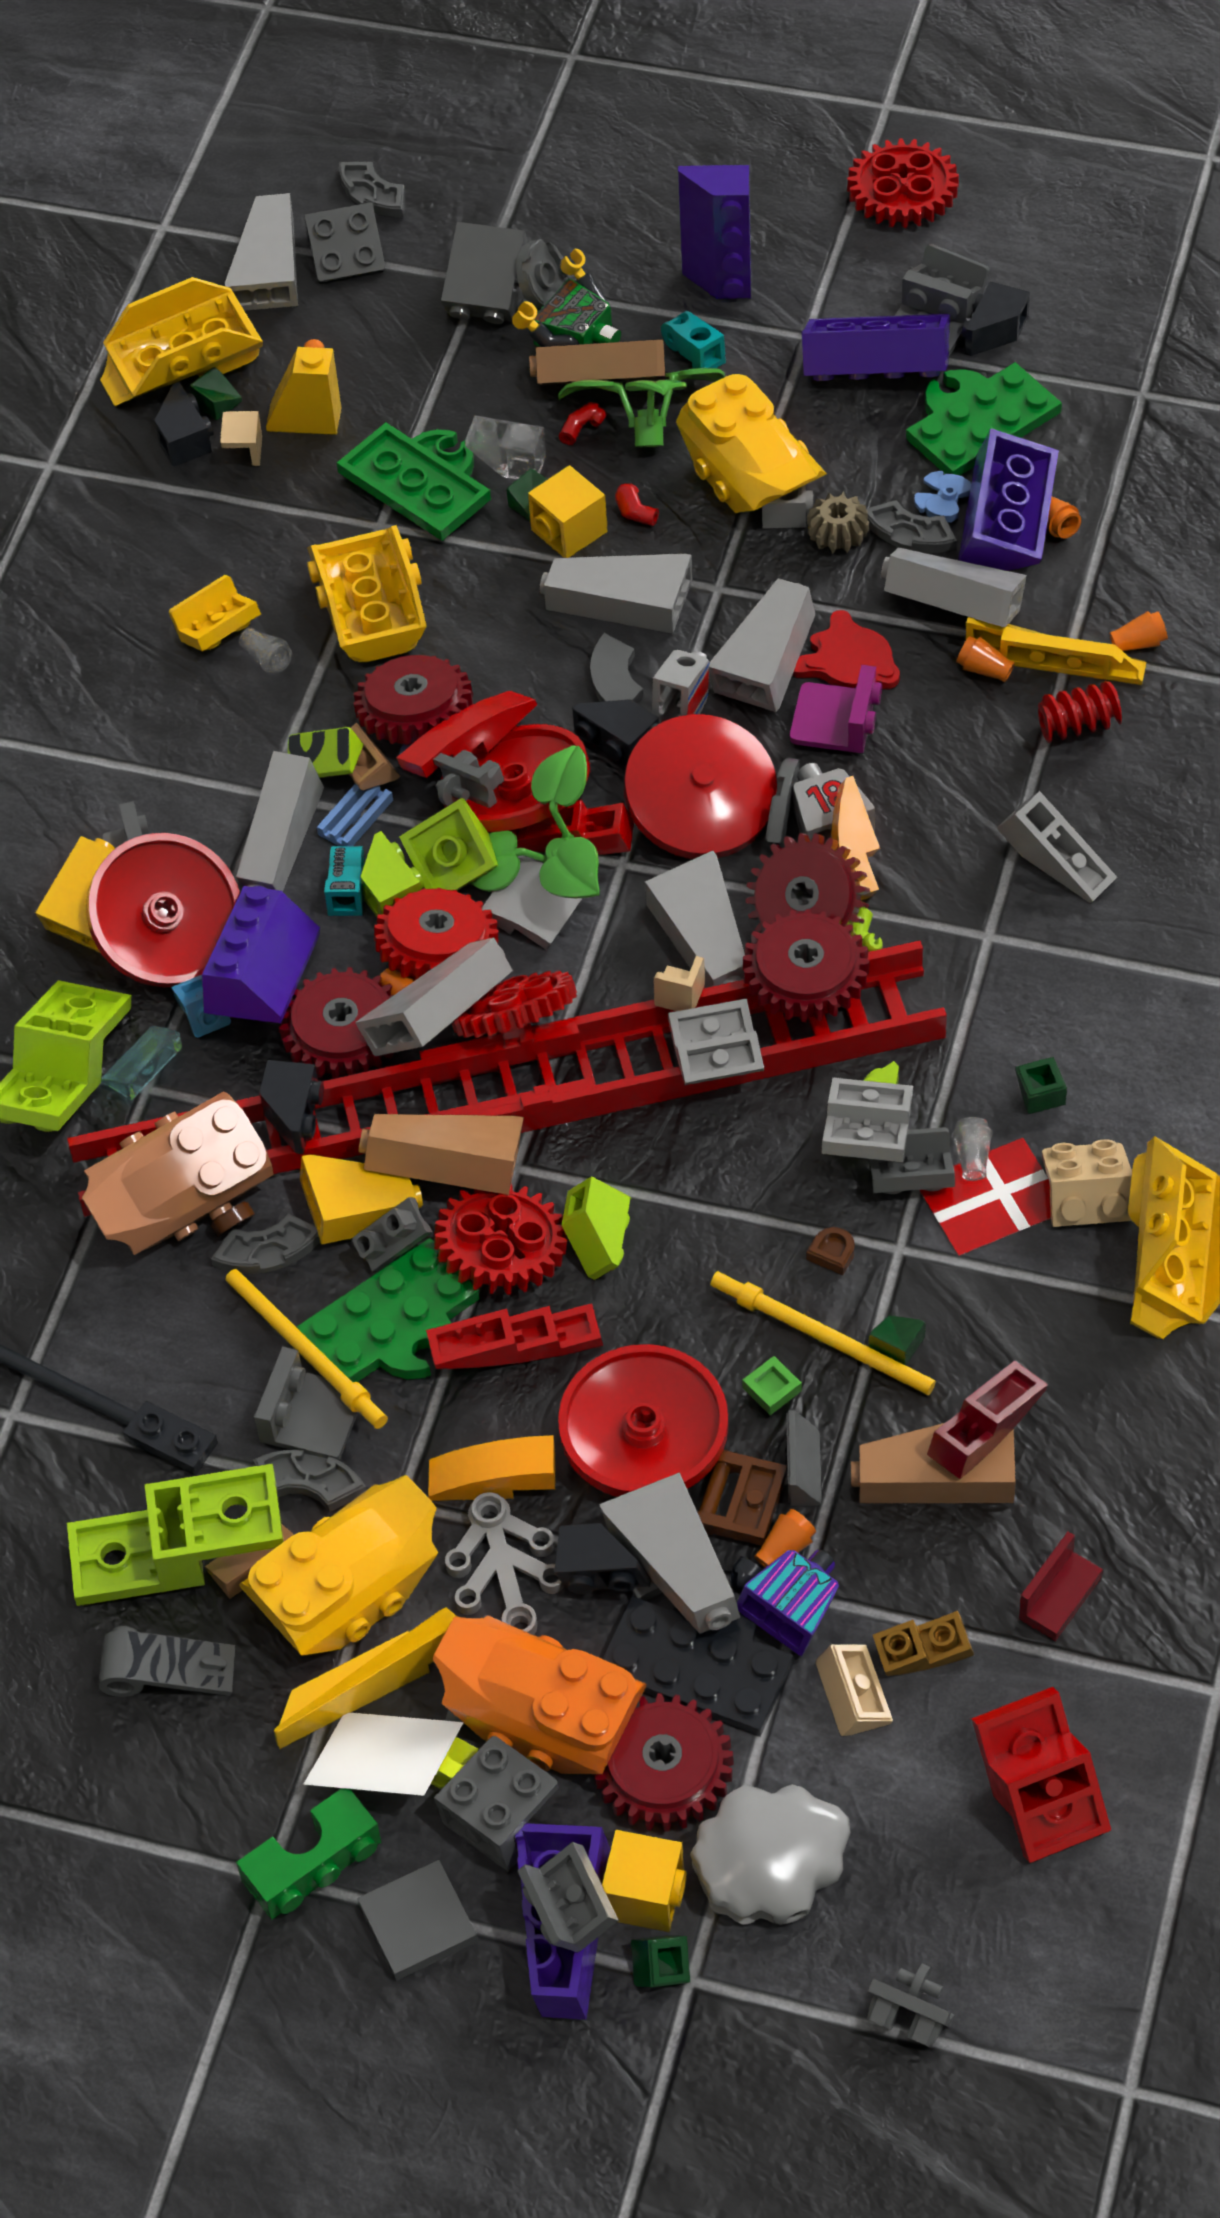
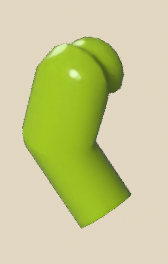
M859 909L858 915L865 921L863 924L854 922L852 926L856 935L861 934L863 937L862 946L867 947L868 952L882 949V939L879 937L875 940V934L868 932L873 918L872 912L868 909Z

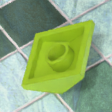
M460 798L399 836L413 866L419 871L424 881L425 889L442 888L458 891L498 866L488 831L463 798Z

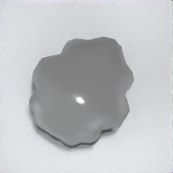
M793 1784L781 1788L776 1793H770L750 1785L739 1787L723 1798L716 1817L707 1819L699 1825L696 1844L690 1854L694 1871L699 1878L701 1887L708 1897L713 1911L716 1914L728 1915L742 1925L753 1923L759 1918L782 1925L795 1922L806 1916L810 1912L816 1891L836 1883L843 1871V1852L851 1833L849 1818L838 1806L817 1799L803 1787Z

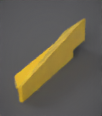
M971 617L967 618L966 640L969 636L976 639L979 637L983 638L1006 658L1015 662L1014 666L1142 685L1146 662L1127 656L1116 645L1052 636L1011 624L1001 627Z
M445 1607L410 1632L406 1631L293 1689L280 1724L274 1730L279 1749L429 1673L428 1664L434 1662L432 1660L456 1615Z

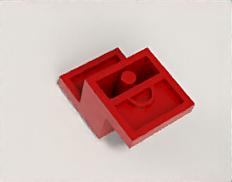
M1054 1687L972 1718L993 1797L1012 1816L1023 1856L1029 1863L1111 1831L1090 1751L1070 1732L1060 1693Z

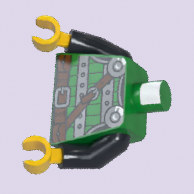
M573 249L570 253V257L575 264L571 263L567 256L561 260L560 264L562 272L567 275H574L576 280L574 281L569 278L538 313L532 303L524 301L512 318L513 325L516 328H528L530 330L528 334L533 338L534 345L539 347L619 342L621 338V331L612 327L611 306L590 273H585L581 268L585 263V255L579 249Z

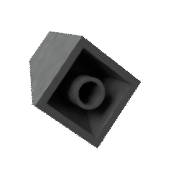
M457 222L441 302L450 316L462 320H467L470 316L479 317L492 324H502L504 321L512 322L513 315L518 311L523 297L518 284L516 264L521 247L529 242L524 230Z

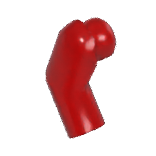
M588 402L569 414L559 434L560 441L566 445H573L582 427L587 422H590L592 426H599L606 417V411L599 408L598 403Z
M625 483L620 485L616 491L615 500L621 515L629 520L655 526L659 516V509L641 504L638 496L639 490L634 484Z

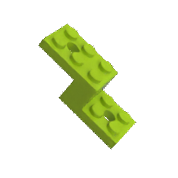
M58 980L14 1026L13 1069L0 1082V1122L6 1124L22 1123L34 1126L37 1130L45 1132L59 1131L101 1083L103 1040L131 1010L132 995Z
M273 1463L145 1484L147 1510L67 1523L74 1599L77 1606L205 1585L202 1560L273 1549L284 1542ZM233 1505H242L247 1508L246 1513L238 1519H230L224 1515L225 1511ZM120 1550L126 1553L124 1559L118 1564L109 1565L103 1561L105 1555L110 1551Z

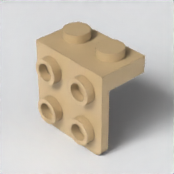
M1097 1140L1091 1145L1078 1146L1071 1143H1058L1051 1148L1042 1150V1160L1050 1183V1210L1053 1227L1132 1221L1128 1213L1132 1169L1121 1143H1116L1112 1140Z

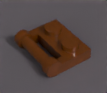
M723 1450L719 1460L713 1467L700 1509L697 1511L707 1535L716 1534L762 1546L767 1538L785 1483L787 1465ZM734 1472L739 1473L740 1475L726 1517L716 1515L728 1475Z

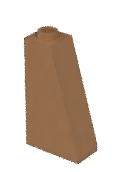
M663 340L536 347V356H529L530 377H537L538 385L569 384L580 380L616 382L665 379Z
M374 1114L370 1130H362L359 1153L366 1154L364 1170L509 1195L519 1151L524 1117Z
M944 1423L859 1445V1461H851V1487H860V1503H1014L1016 1483L1014 1429L961 1479L927 1455L934 1431Z

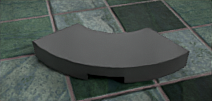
M339 162L341 184L353 202L357 205L372 202L375 214L403 218L405 203L404 185L390 183L381 179L374 171L373 162Z
M897 500L866 509L868 511L869 529L879 538L893 546L922 553H941L957 549V540L944 515L934 517L915 515L905 510Z
M606 633L598 640L591 657L590 671L595 694L600 702L631 699L638 703L644 697L643 688L633 681L629 673V666L635 658L634 648Z
M786 758L780 766L777 776L776 795L772 797L766 832L767 842L781 843L784 841V837H786L787 824L793 802L792 786L797 782L800 759Z
M288 1213L278 1224L265 1230L246 1232L232 1228L212 1256L211 1262L213 1267L228 1272L238 1269L242 1274L266 1273L297 1262L310 1253L321 1241L315 1225Z
M283 1450L253 1459L254 1466L273 1463L278 1497L288 1494L306 1495L320 1501L329 1512L353 1501L367 1490L361 1478L352 1469L330 1456L326 1459L306 1454L304 1450Z

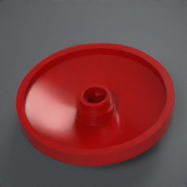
M690 714L671 718L649 730L634 747L624 776L626 806L638 829L661 849L689 859H695L710 851H714L717 858H722L750 845L767 826L772 797L776 795L777 791L775 769L762 744L750 732L738 724L721 717L704 714Z
M554 725L515 726L489 752L477 748L471 752L477 758L480 767L488 760L498 763L504 777V782L493 790L497 803L492 807L487 808L473 801L466 800L488 832L515 830L533 825L552 816L549 810L550 803L542 804L537 801L531 789L535 770L549 756L570 746H579L586 756L588 780L590 762L585 746L577 735L567 729ZM558 804V811L565 808V806Z
M145 834L119 845L110 852L98 867L91 880L86 899L88 927L98 950L119 972L143 984L157 987H173L202 975L240 895V891L227 865L205 845L177 834Z
M651 1344L630 1345L608 1351L596 1357L573 1377L560 1403L558 1416L559 1434L563 1451L570 1465L586 1482L602 1492L619 1497L679 1472L688 1489L704 1478L719 1460L727 1441L728 1409L725 1395L718 1381L695 1358L665 1346Z

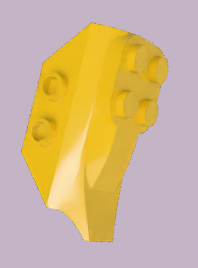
M191 277L126 306L103 342L107 351V363L100 381L113 405L118 406L131 399L191 376L198 375L201 377L214 367L222 374L244 366L257 358L260 351L259 348L263 347V341L231 288Z
M732 374L694 392L682 407L676 420L693 460L697 475L702 480L706 479L713 487L717 498L721 502H726L735 513L754 511L827 474L809 454L806 445L801 440L797 441L781 418L777 419L774 415L772 402L747 376Z
M397 525L384 530L307 547L311 561L307 562L312 584L319 582L320 585L315 587L320 608L327 607L339 645L350 659L357 662H369L403 654L416 647L427 626L417 585H421L422 582L417 563L410 564L413 556L408 538L401 539Z
M1154 1136L1147 1143V1152L1138 1154L1134 1159L1128 1213L1131 1220L1139 1227L1130 1323L1157 1339H1164L1172 1331L1186 1324H1205L1220 1304V1175Z
M407 1475L384 1484H374L331 1517H324L313 1526L311 1532H299L291 1536L258 1560L251 1567L248 1578L240 1583L239 1586L301 1656L340 1650L350 1642L361 1640L369 1632L371 1626L384 1616L390 1617L397 1613L410 1597L438 1555V1551L432 1542V1524L437 1508Z

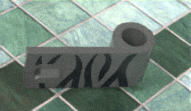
M127 1626L116 1627L103 1636L99 1689L108 1695L116 1697H128L139 1694L144 1685L231 1696L235 1645L143 1633Z

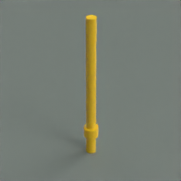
M233 1269L226 1275V1282L295 1350H298L299 1354L341 1394V1401L352 1412H359L375 1429H380L387 1423L388 1417L370 1400V1393L359 1382H352L238 1269Z
M719 1271L714 1274L710 1286L737 1299L738 1305L750 1311L757 1309L928 1396L935 1386V1380L764 1295L762 1288L750 1282L744 1285Z

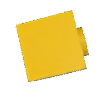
M570 465L528 492L531 530L562 557L570 558L608 532L605 494Z
M615 1830L602 1886L619 1919V1923L670 1932L675 1908L681 1905L687 1873L684 1870L682 1842Z

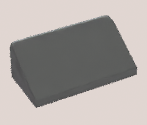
M788 1410V1413H786L788 1503L791 1506L820 1505L822 1502L820 1433L814 1425L795 1410Z

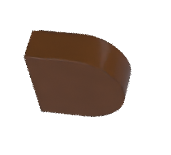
M244 1201L216 1217L212 1221L211 1227L217 1237L251 1219L255 1213L249 1202Z
M829 1227L823 1229L816 1235L808 1248L806 1260L844 1275L854 1258V1239L848 1231L842 1228Z

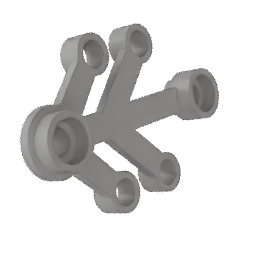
M492 1492L480 1494L471 1503L468 1510V1517L471 1523L470 1528L457 1547L450 1550L445 1556L448 1574L455 1578H462L471 1571L470 1556L485 1536H487L490 1549L466 1585L457 1589L455 1593L456 1608L464 1615H472L478 1612L482 1604L481 1594L494 1574L497 1573L506 1606L502 1614V1622L511 1626L520 1622L525 1623L528 1626L523 1631L535 1635L537 1631L536 1613L531 1606L524 1604L522 1601L514 1568L538 1580L540 1588L545 1593L556 1594L564 1588V1585L560 1579L554 1583H548L544 1580L549 1575H556L554 1573L555 1564L547 1565L508 1545L504 1532L528 1542L531 1553L537 1557H546L553 1552L555 1547L553 1533L547 1528H536L511 1515L508 1502L500 1495ZM488 1512L497 1514L496 1517L491 1519L483 1518ZM540 1538H544L549 1541L544 1546H537L536 1544H534V1542ZM456 1559H463L465 1561V1564L460 1567L451 1565ZM465 1596H473L475 1601L470 1604H464L461 1602V1599Z

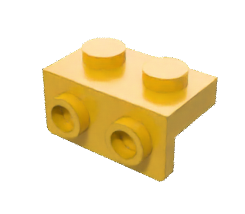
M223 575L171 608L169 615L181 642L203 652L204 650L217 647L221 643V639L232 632L248 627L251 620L261 615L256 601L238 594L231 577Z

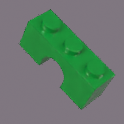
M341 1788L310 1810L314 1829L321 1837L319 1843L312 1850L302 1854H293L284 1850L276 1839L271 1837L236 1862L241 1881L271 1920L281 1913L288 1914L300 1906L306 1895L318 1887L324 1888L332 1884L339 1877L343 1869L355 1861L361 1862L370 1857L381 1843L377 1822L350 1789Z

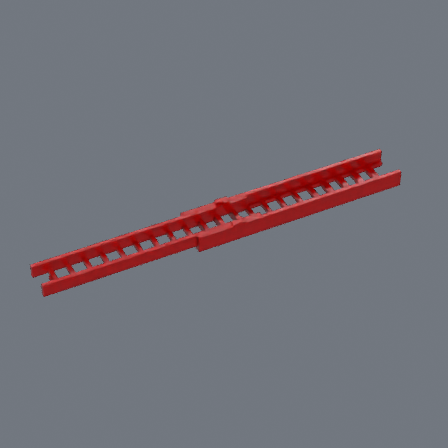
M915 941L868 952L869 974L867 975L866 987H861V990L879 986L890 1019L869 1024L861 999L851 998V1007L846 1009L852 1028L830 1032L825 1014L822 1017V1021H818L815 1017H808L813 1036L792 1041L783 1012L779 1011L773 1015L770 1013V1004L759 1006L758 995L750 996L749 984H745L744 980L703 988L696 1008L747 999L750 1014L765 1012L775 1045L760 1048L764 1064V1071L685 1085L680 1067H673L664 1038L665 1033L671 1032L668 1013L676 1011L655 1006L654 1000H649L537 1026H531L530 1023L512 1032L419 1051L421 1060L323 1081V1101L321 1105H315V1109L343 1103L350 1131L321 1138L316 1118L315 1135L313 1139L307 1141L304 1154L295 1153L289 1145H281L279 1132L264 1116L260 1095L235 1102L243 1109L250 1123L265 1120L272 1149L266 1150L272 1164L273 1174L300 1169L301 1158L305 1155L344 1159L364 1154L359 1153L363 1129H360L354 1100L382 1094L387 1114H398L393 1092L421 1086L429 1113L425 1115L524 1117L521 1133L943 1039L946 1038L947 1014L944 1007L907 1015L896 982L924 976L923 947L921 941ZM653 1036L663 1070L635 1076L625 1042ZM614 1045L624 1079L596 1085L586 1051ZM576 1053L583 1079L556 1085L549 1059ZM537 1060L543 1085L533 1087V1091L517 1094L509 1066ZM499 1071L506 1097L478 1103L471 1077ZM461 1079L467 1105L439 1111L432 1085ZM186 1112L178 1113L177 1115L179 1117L185 1114ZM163 1117L67 1138L73 1163L107 1155L108 1157L122 1149L119 1143L139 1131H141L143 1136H146L155 1131L157 1128L154 1123ZM85 1191L78 1192L84 1217L90 1216L91 1213L82 1200Z

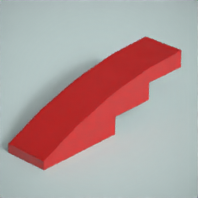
M507 691L486 698L461 710L460 713L451 715L450 719L442 721L423 734L396 758L403 770L427 778L438 768L434 764L433 759L440 753L454 758L462 750L472 752L477 748L489 752L537 706V702L533 698L513 691Z
M592 1303L554 1314L551 1313L550 1306L510 1317L506 1308L426 1330L436 1369L478 1368L516 1364L563 1356L603 1346Z

